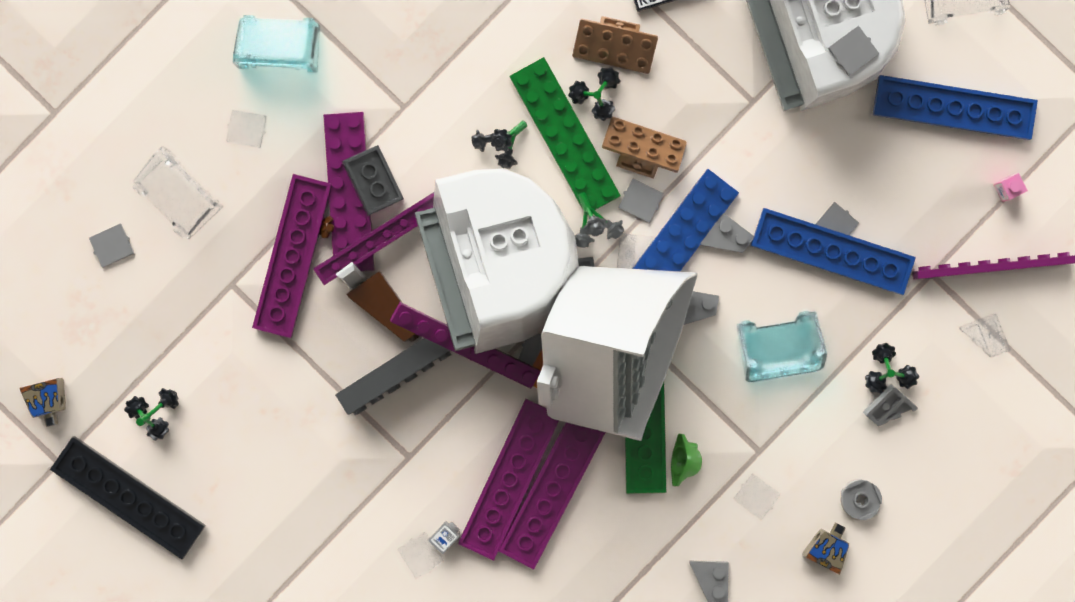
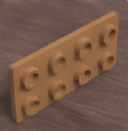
M601 16L600 23L580 19L572 56L649 74L658 36L639 32V24Z
M612 117L602 148L620 154L617 167L654 179L658 167L675 173L678 172L687 142Z

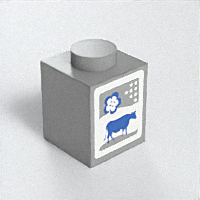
M445 521L428 541L439 552L444 554L459 538L460 533L458 531L460 529L453 522L448 523Z

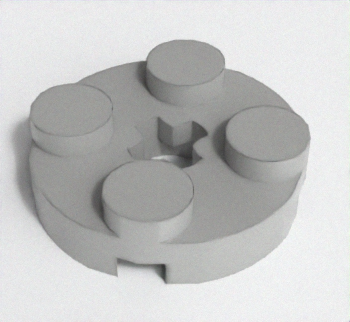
M857 479L849 482L842 489L841 505L848 515L855 519L868 520L878 513L880 504H882V495L876 485L868 480ZM860 494L861 496H866L865 504L863 505L856 502Z

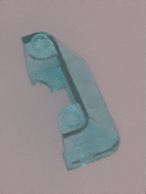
M243 15V18H240L238 22L232 63L238 69H249L250 65L252 68L260 66L300 70L301 66V69H307V72L318 73L320 25L313 18H303V21L260 19L255 18L254 15Z
M802 311L793 322L756 327V323L749 320L737 324L736 329L743 371L747 382H758L812 373L823 369L825 366L827 350L816 311Z

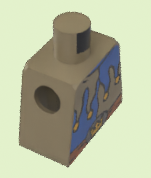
M56 378L19 388L33 418L43 416L46 427L58 424L55 412L66 409L63 378Z
M836 522L830 532L821 528L805 548L802 555L840 575L849 548V543L841 539L846 528Z

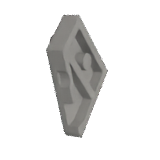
M723 213L700 244L702 246L743 253L752 242L754 235Z
M693 291L684 325L715 316L719 295Z
M890 384L863 413L879 427L890 420L902 417L901 414L909 410L916 411L918 407Z
M689 560V564L707 601L728 602L729 562Z

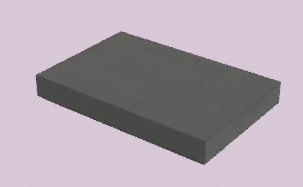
M379 145L342 161L367 216L404 199Z

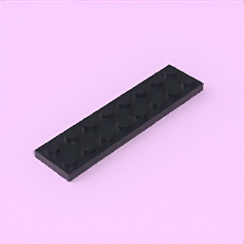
M72 436L50 469L180 559L185 558L206 527L204 523L76 436Z

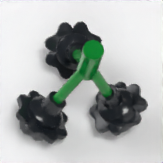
M612 67L601 68V72L597 74L599 84L601 85L598 91L589 92L585 82L577 80L569 87L568 96L572 99L573 104L578 103L581 105L589 96L597 99L591 111L595 119H601L602 121L612 118V114L616 110L612 101L601 100V92L604 88L615 89L617 84L621 82L619 72L615 71Z
M522 120L510 131L495 129L494 133L485 136L479 130H476V134L471 136L474 149H480L481 152H484L486 144L491 142V146L495 147L496 151H504L500 155H495L498 165L502 168L510 169L513 165L518 164L512 156L515 138L527 127V123Z
M888 343L878 344L876 349L872 351L873 360H877L881 364L885 363L887 370L883 375L881 372L870 371L869 375L865 376V386L870 389V392L881 394L887 388V377L896 376L900 387H905L906 389L917 385V379L920 376L916 372V367L906 365L904 368L899 369L898 372H895L891 369L889 363L897 355L895 346H890Z
M162 388L158 392L160 401L148 414L146 409L149 407V404L145 402L144 397H139L138 399L137 396H133L131 400L125 403L124 411L128 413V417H135L138 426H143L147 423L146 430L148 432L146 435L154 441H157L158 438H164L165 434L169 432V428H167L169 423L161 417L150 421V417L160 408L166 406L167 408L175 409L179 405L177 392L171 389L166 390Z

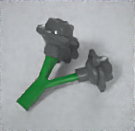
M585 192L578 194L584 209L580 232L575 235L576 245L580 248L589 247V243L595 242L589 235H601L604 233L605 228L608 229V240L619 238L624 232L623 221L620 220L619 222L612 223L609 219L606 220L591 207Z

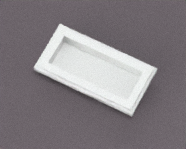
M350 263L336 274L351 290L367 279L353 263Z

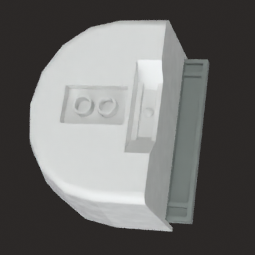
M746 0L783 112L801 106L800 111H804L846 97L873 82L898 51L906 22L903 0ZM859 25L865 35L871 38V43L879 54L848 76L842 66L836 63V58L828 48Z
M477 169L436 179L433 208L415 213L455 351L475 346L474 351L477 354L525 341L543 331L560 289L576 268L579 267L575 235L559 206L545 191L530 178L506 169Z

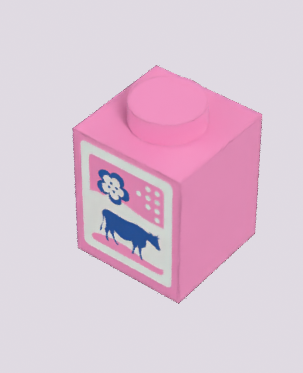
M1019 173L993 184L1002 202L1011 200L1028 191Z

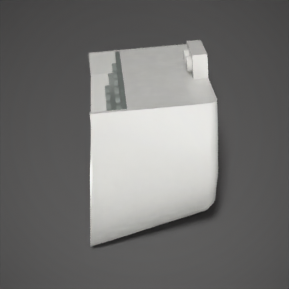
M589 266L577 267L560 289L541 334L543 367L537 380L538 401L540 405L547 406L548 416L555 420L641 441L680 338L698 273Z

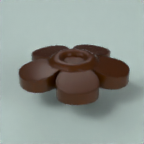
M331 216L323 218L319 235L324 239H327L329 232L332 233L334 230L333 218Z

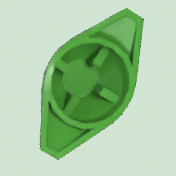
M678 434L672 452V486H679L686 478L696 475L702 466V456L697 449L698 444L688 442L684 434Z

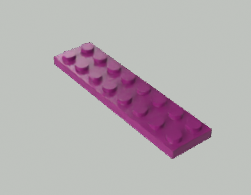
M364 112L323 115L328 183L332 184L329 193L330 216L333 218L332 224L334 225V230L331 233L333 255L372 231L371 215L367 216L342 164L343 160L366 151ZM374 254L357 264L356 267L361 272L375 271Z
M296 174L292 175L254 318L253 329L292 338L319 238L321 224L328 204L331 183Z
M525 398L460 537L459 545L493 561L495 560L558 425L559 420L549 417L546 407Z
M565 422L511 525L499 552L533 570L535 569L606 432Z

